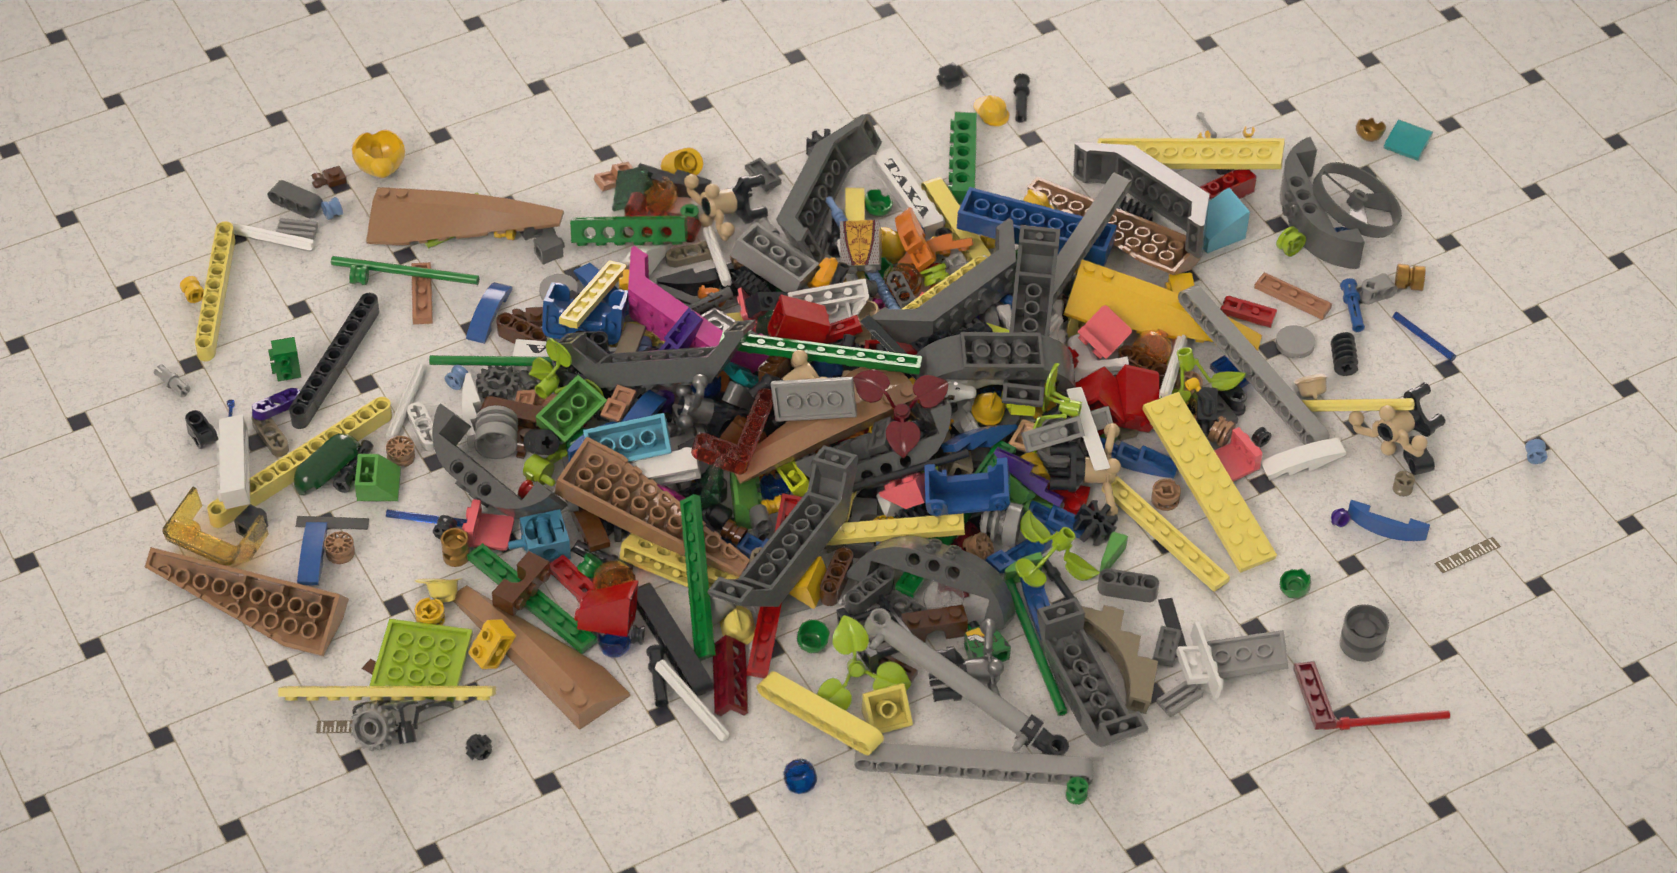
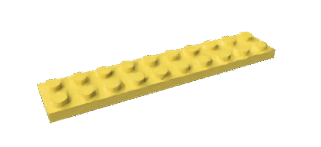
M1098 138V143L1134 145L1170 169H1282L1285 147L1284 138Z
M1176 392L1144 404L1142 410L1239 572H1244L1276 559L1277 554L1180 393Z

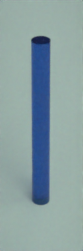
M1395 312L1392 318L1450 361L1455 360L1456 354L1400 313Z
M386 510V517L435 524H437L439 518L437 515ZM454 518L458 523V527H463V523H467L468 520Z

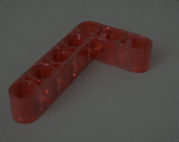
M764 388L758 391L737 445L706 433H699L695 436L692 445V456L697 460L732 473L745 474L748 471L773 406L772 390Z

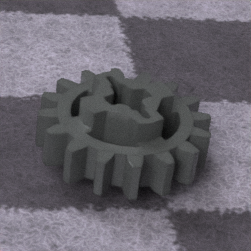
M488 366L487 370L482 368L481 374H477L476 387L478 393H482L483 398L493 396L508 400V395L514 396V391H518V385H520L517 371L513 372L512 366L508 369L506 366Z

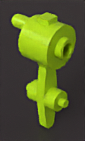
M567 442L560 444L558 450L546 458L538 454L530 456L525 461L523 467V475L526 479L553 487L556 484V481L551 478L555 469L554 463L562 459V457L568 456Z

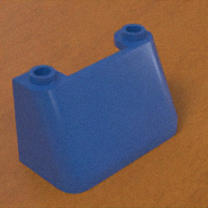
M551 282L543 301V333L549 338L561 339L567 333H574L579 330L603 331L608 335L610 345L618 343L622 335L628 305V290L612 291L609 296V302H600L576 329L559 324V317L575 300L570 299V289L565 284Z
M1007 457L997 458V464L993 468L992 465L988 466L987 473L947 476V471H937L935 464L925 465V504L927 512L933 516L1001 511L1008 508L1010 505V473Z

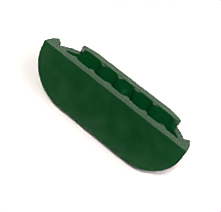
M345 433L336 434L327 440L296 469L294 486L298 494L306 495L307 490L313 487L317 490L359 453L357 450L361 446L353 436Z

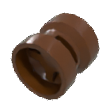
M729 519L722 528L720 535L725 540H731L732 544L737 547L748 532V529L743 526L738 527L735 521Z

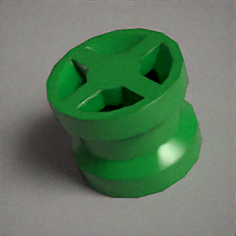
M693 204L683 205L680 209V215L687 216V228L696 227L699 224V208Z
M352 265L349 274L350 284L361 283V285H367L369 267L363 266L361 268L357 265Z
M586 553L584 561L578 564L577 569L585 576L594 579L596 571L602 568L603 562L596 556Z
M1081 777L1071 778L1067 782L1065 796L1071 804L1080 805L1087 799L1089 786L1087 781Z

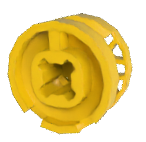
M429 597L420 600L416 604L414 609L416 622L435 625L437 623L440 625L444 624L445 611L440 600L436 598L432 600Z

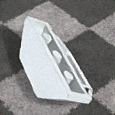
M866 278L788 293L789 297L824 305L827 314H829L830 324L859 315L869 299Z

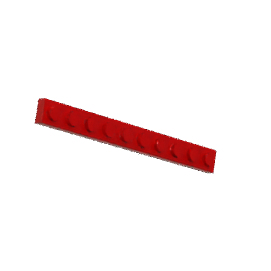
M782 493L775 531L802 497ZM782 603L779 607L760 606L746 673L747 676L764 679L769 673Z

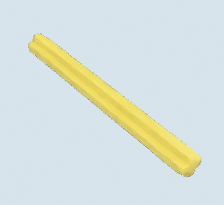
M1414 399L1301 400L1311 412L1380 411L1386 405L1394 408V411L1413 410L1415 406Z

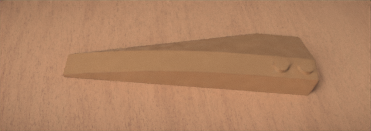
M1036 177L1027 186V190L1031 189L1034 192L1044 193L1048 197L1049 203H1052L1060 211L1083 217L1095 200L1039 177ZM1118 208L1108 222L1117 225L1113 245L1144 264L1169 274L1177 275L1192 270L1201 260V258L1198 259L1185 250L1186 235Z
M378 187L372 200L366 242L367 244L405 246L410 245V242L419 241V244L428 243L430 239L445 241L450 237H456V239L486 236L488 232L497 231V234L506 233V230L516 229L518 232L525 231L528 227H534V229L559 227L564 210L524 201L472 193Z
M860 367L845 376L854 377L862 371L878 370L883 372L890 380V386L885 391L889 393L895 405L906 404L909 406L913 399L917 397L913 393V384L902 372ZM854 384L857 417L787 421L732 464L730 468L738 482L742 484L821 449L823 445H831L873 426L876 421L892 417L894 410L891 409V405L884 394L878 402L869 403L859 397Z
M586 437L557 479L554 494L632 534L685 557L680 502L667 491L660 489L657 486L658 483L653 479L649 480L643 475L641 469L637 466H632L624 455ZM703 521L707 566L740 577L749 564L750 559L733 545L723 541L721 535L716 531L712 532L705 526L706 523Z
M150 547L145 563V568L288 648L324 656L343 620L349 598L341 594Z
M466 585L457 591L453 602L480 629H482L483 624L487 620L502 619L516 637L506 656L579 730L630 697V693L600 664L516 614L512 616L493 606L491 599Z

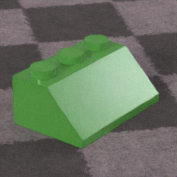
M577 375L536 415V423L541 429L551 430L560 442L566 443L606 404L607 400L583 378Z
M729 457V466L731 467L738 459ZM730 468V490L734 521L738 527L743 526L749 530L752 529L749 510L753 506L761 504L762 501L761 492H757V489L760 488L759 476L740 484Z

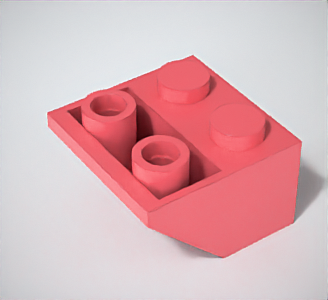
M918 472L908 475L903 479L889 481L890 483L885 484L884 489L879 492L880 497L904 509L925 503V472Z

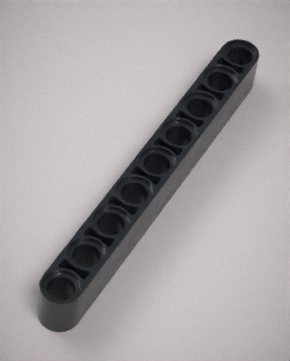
M369 292L360 297L291 404L289 412L291 424L294 428L303 429L309 425L379 315L376 294Z

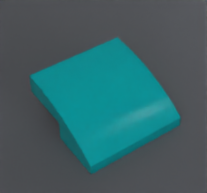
M1398 119L1384 144V149L1419 161L1433 132Z
M729 362L724 369L731 379L748 388L759 382L758 376L752 374L750 369ZM766 391L764 394L771 395L772 391Z

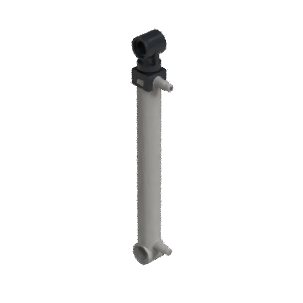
M877 608L870 613L864 628L870 636L875 637L870 644L871 650L879 647L883 640L1017 734L1015 737L1016 741L1012 747L1015 752L1022 748L1023 745L1027 747L1035 739L1032 746L1039 749L1042 754L1060 756L1066 754L1069 749V743L1064 736L1053 735L1045 728L1038 732L1044 724L1043 721L1033 714L1030 717L1025 715L894 622L886 610Z

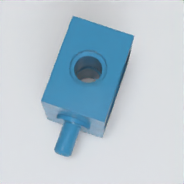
M560 509L520 518L521 539L508 542L510 550L523 547L526 553L530 551L546 559L549 563L562 555L571 559L570 540Z

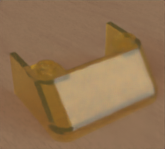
M193 486L162 530L168 542L225 566L250 561L269 535L262 515L257 517L237 546L202 532L199 523L193 520L203 506L197 489Z

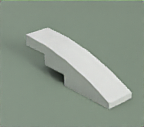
M466 373L462 389L463 420L472 426L465 434L468 448L471 449L475 448V419L481 409V403L471 374Z
M1332 438L1281 452L1262 460L1261 464L1268 479L1272 480L1287 472L1291 476L1306 468L1312 471L1346 455V451L1339 438Z

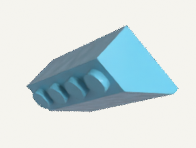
M664 413L583 430L585 438L589 437L624 455L628 462L672 453L669 429Z

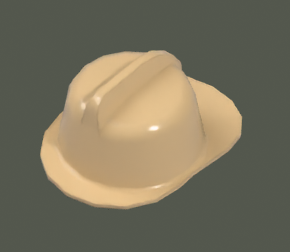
M1324 374L1309 375L1295 380L1294 383L1297 385L1302 397H1312L1314 400H1317L1318 395L1326 392L1327 377Z

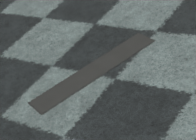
M297 516L295 527H305L306 522H327V528L368 530L369 518Z

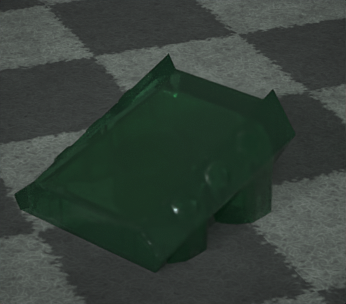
M639 164V167L624 171L618 170L611 210L617 211L643 204L647 198L645 191L649 190L653 184L648 176V168Z
M721 451L713 455L700 481L702 483L700 494L702 508L719 505L724 479Z

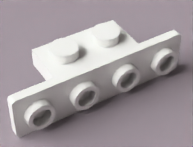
M1194 622L1190 634L1194 646L1178 647L1176 654L1187 684L1208 683L1213 698L1218 699L1220 692L1224 688V682L1219 677L1218 666L1212 658L1211 647L1206 642L1205 631L1201 628L1199 622Z

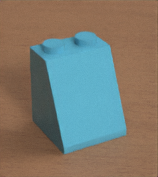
M1230 188L1225 189L1209 201L1207 228L1203 246L1206 253L1246 239L1250 211Z

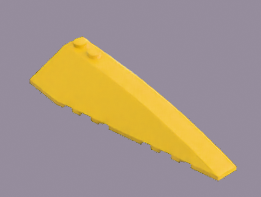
M1082 259L1063 315L1087 323L1102 306L1106 305L1131 330H1136V333L1144 334L1150 332L1154 336L1172 339L1185 335L1186 339H1195V342H1213L1179 303L1177 293ZM1229 318L1258 351L1262 335Z

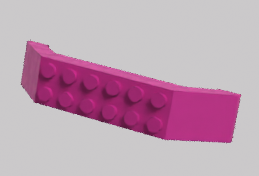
M633 246L630 254L628 283L629 316L633 321L646 326V330L654 333L661 341L666 342L664 337L688 309V306L649 280L648 255L636 246ZM699 315L703 322L689 348L718 346L723 331ZM737 351L730 362L748 368L753 373L758 371L759 366L769 356Z

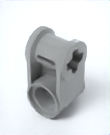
M1385 273L1365 279L1362 282V291L1359 293L1360 301L1369 305L1389 299L1396 294L1398 288Z

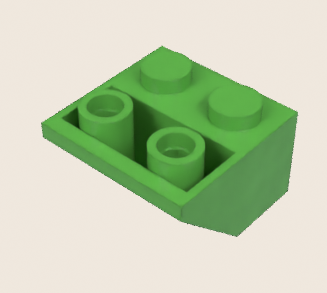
M358 454L355 478L357 501H398L401 467L380 454Z

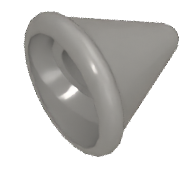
M710 596L713 627L736 609L733 603Z

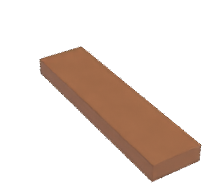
M431 262L411 263V266L431 269ZM412 276L413 325L433 324L432 279Z
M1265 272L1254 286L1255 289L1321 320L1324 319L1332 308V303Z

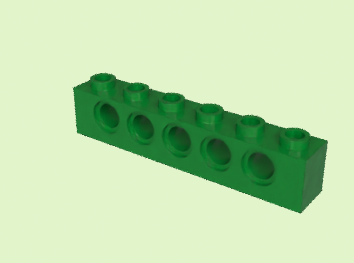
M955 112L954 119L950 121V130H954V132H950V143H953V145H950L949 156H953V158H949V169H952V171H949L948 183H952V185H949L948 189L958 204H962L969 187L975 188L977 113Z
M687 216L573 217L570 220L571 243H577V246H587L588 243H595L596 246L614 243V245L621 246L626 245V242H633V245H645V242H652L653 245H663L664 242H671L672 245H681L688 239ZM588 227L595 230V236H590L587 233ZM607 227L614 229L615 234L613 236L606 233ZM625 227L632 228L634 234L631 236L627 235ZM644 227H650L653 234L646 235ZM663 227H669L672 230V234H664Z

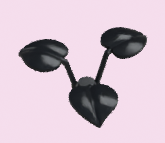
M390 700L362 702L353 707L352 713L355 714L356 710L361 707L363 708L365 704L369 703L371 705L375 702L382 709L398 711L401 722L397 724L395 721V726L398 727L395 733L398 734L399 744L417 742L415 730L418 729L417 723L421 711L433 706H447L454 709V704L451 701L442 700L416 706L413 724L411 720L405 721L403 708L408 705L418 704L416 700H404L398 703H390Z

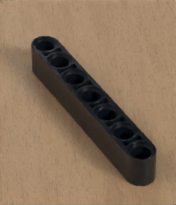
M648 582L639 586L637 611L658 644L665 648V655L676 673L697 697L714 690L711 677L652 584Z

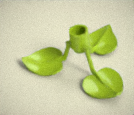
M549 338L546 342V351L548 356L556 361V366L553 369L548 361L537 357L533 361L532 369L529 373L530 376L541 380L535 386V391L542 399H546L552 393L557 395L566 387L558 388L560 381L556 371L560 365L569 367L572 363L571 355L567 349L552 338ZM585 379L589 385L604 397L601 389L594 382Z
M1184 347L1177 351L1180 365L1178 374L1180 373L1181 386L1179 390L1173 389L1171 394L1179 392L1185 403L1190 400L1191 392L1183 391L1184 371L1193 370L1195 365H1197L1207 381L1212 383V388H1218L1220 391L1234 388L1243 380L1246 374L1244 372H1219L1210 378L1199 363L1198 358L1194 359L1192 349ZM1167 352L1163 361L1167 366L1172 354L1171 352Z
M1059 363L1053 365L1047 378L1042 411L1045 412L1050 401L1060 404L1059 411L1062 414L1038 416L1033 429L1042 427V424L1047 419H1066L1067 415L1072 417L1080 416L1082 402L1071 400L1056 392L1055 382Z
M1028 510L1023 515L1020 521L1021 533L1033 543L1039 541L1041 544L1052 540L1053 547L1037 566L1025 558H1021L1016 562L1015 569L1018 575L1028 585L1041 587L1045 584L1046 575L1039 568L1055 550L1059 552L1065 550L1063 560L1067 562L1065 568L1074 578L1080 581H1087L1100 573L1083 558L1069 552L1073 546L1071 543L1075 539V534L1071 529L1063 527L1059 532L1056 531L1053 535H1050L1048 529L1034 517L1031 510Z
M842 616L833 633L832 642L834 648L843 655L853 653L852 659L847 663L849 673L843 685L837 678H830L824 681L819 687L817 695L846 711L851 705L852 695L845 687L852 676L857 678L861 677L864 673L875 678L872 685L873 690L904 683L907 691L911 686V681L899 664L891 661L882 663L877 668V675L865 669L862 660L857 658L856 651H864L868 647L869 637L867 631L855 619Z

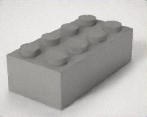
M757 222L737 238L730 254L732 258L783 292L802 290L809 281H812L819 266L818 262Z

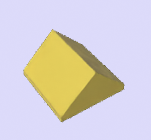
M904 683L862 693V714L866 723L874 726L881 733L913 725Z

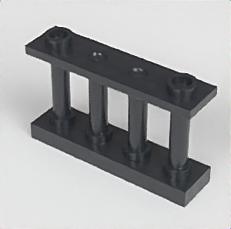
M883 594L879 595L880 607L877 608L886 610L894 622L910 632L895 612L891 601H887ZM844 607L837 609L838 624L842 616L851 617L858 622L865 621L874 609L856 615L849 614ZM873 637L869 639L868 647L864 651L856 652L870 672L874 673L877 672L881 658L899 653L900 651L893 646L881 650H871L870 644L875 638Z

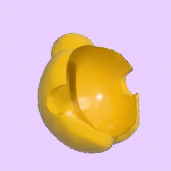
M384 129L373 135L371 133L359 135L352 144V157L355 164L363 172L378 178H386L401 166L405 158V147L402 139L396 133Z

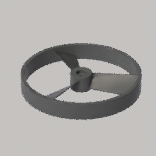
M1331 162L1324 165L1313 180V191L1319 204L1333 219L1349 230L1358 228L1363 236L1383 238L1389 236L1401 221V207L1393 193L1380 180L1359 167L1342 162ZM1325 174L1349 195L1347 204L1351 207L1350 213L1344 211L1329 196L1323 185L1322 175ZM1329 174H1340L1352 178L1365 185L1374 193L1365 194L1359 189H1355L1351 193ZM1365 207L1390 212L1392 225L1375 226L1368 224Z

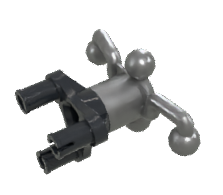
M697 374L692 380V384L696 388V394H691L692 389L690 385L679 384L677 386L676 393L680 397L677 406V414L679 415L678 426L676 427L673 423L667 424L670 438L682 435L685 430L693 426V422L705 424L708 439L711 438L712 441L720 440L719 438L726 430L722 428L726 421L734 419L737 415L749 420L750 417L747 415H751V412L722 400L725 394L723 391L718 390L711 399L705 398L704 392L708 385V379L703 374Z
M984 619L980 624V630L984 634V657L964 659L954 646L946 647V650H939L937 652L983 685H988L990 690L1000 696L996 683L1000 680V675L1004 671V665L1002 661L992 656L993 634L997 629V625L992 619ZM928 673L929 679H936L935 676ZM938 678L937 680L929 681L930 687L945 684ZM950 687L932 689L934 702L952 699L953 701H960L963 697Z

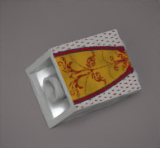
M879 220L840 221V262L849 265L850 268L847 274H855L857 271L875 273L876 270H881L882 230Z

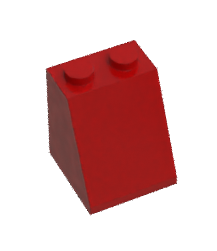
M780 295L767 326L770 337L824 343L826 336L830 335L832 328L829 322V314H827L824 305L785 295Z
M1125 364L1115 376L1118 382L1125 421L1118 426L1149 433L1153 426L1142 408L1144 404L1159 399V373Z
M1105 366L1076 382V388L1082 387L1090 411L1109 406L1114 424L1118 426L1125 421L1117 379ZM1104 429L1097 431L1099 436L1104 434Z
M633 580L588 592L586 597L581 599L580 606L575 611V621H578L577 629L627 637L636 619L639 581Z

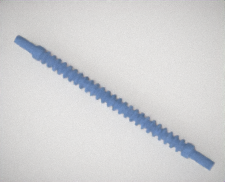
M829 196L826 198V203L831 209V215L840 229V221H848V219L844 215L843 210L838 208L833 198ZM878 270L875 273H866L870 280L876 281L878 286L877 293L881 300H883L887 309H901L889 288H887L880 273H878Z

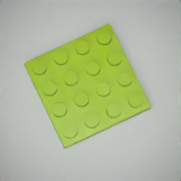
M389 619L369 686H459L473 630ZM426 697V699L434 700V697ZM447 697V700L443 701H451L454 703L455 697Z

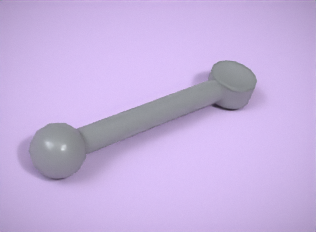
M1198 112L1197 118L1202 120L1211 134L1210 137L1216 138L1217 133L1211 129L1205 120L1204 113Z

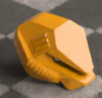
M826 257L819 264L821 269L815 274L812 281L808 282L807 286L809 289L830 284L838 264L836 258Z

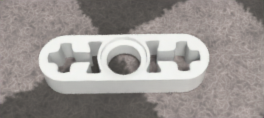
M412 403L407 408L408 419L422 447L425 450L433 451V422L423 404ZM416 411L417 413H420L419 418H417V415L415 413ZM421 424H427L428 428L420 429L418 428V426ZM428 435L430 436L432 442L427 440Z

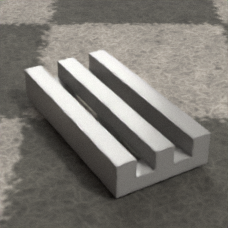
M280 218L276 232L314 240L318 222Z
M1184 681L1157 698L1156 703L1172 717L1203 697L1204 692L1198 690L1196 684L1188 685L1187 681ZM1192 692L1194 693V694L1191 695L1190 697H1188V698H1186L1185 700H1183V698L1186 697L1187 695L1191 694ZM1180 702L1179 704L1169 709V707L1173 704Z

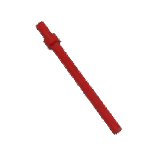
M1450 711L1353 719L1340 717L1339 720H1336V728L1327 729L1340 728V730H1350V727L1450 719Z

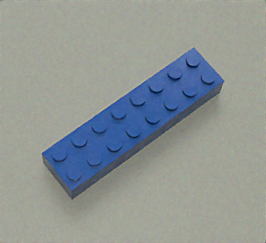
M969 187L958 211L956 229L995 239L996 227L1010 218L1013 220L1014 241L1016 245H1019L1021 225L1060 229L1059 254L1083 216ZM1107 223L1083 260L1105 266L1115 242L1117 225Z

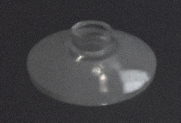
M932 581L924 592V606L926 610L962 605L964 593L962 590ZM948 595L949 601L944 603L943 599Z

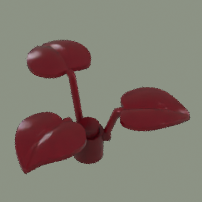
M866 370L853 377L856 391L864 401L869 403L878 402L883 397V394L888 399L891 409L894 410V421L890 422L886 428V438L891 448L900 457L905 458L920 440L918 426L909 421L910 411L918 400L924 408H933L939 405L947 394L948 382L932 375L919 377L913 385V393L917 397L908 406L906 404H894L889 393L885 391L890 386V380L883 372Z

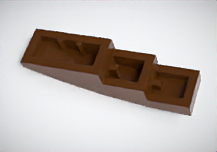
M579 507V511L570 512L578 532L581 533L584 542L587 543L590 552L610 547V540L598 516Z

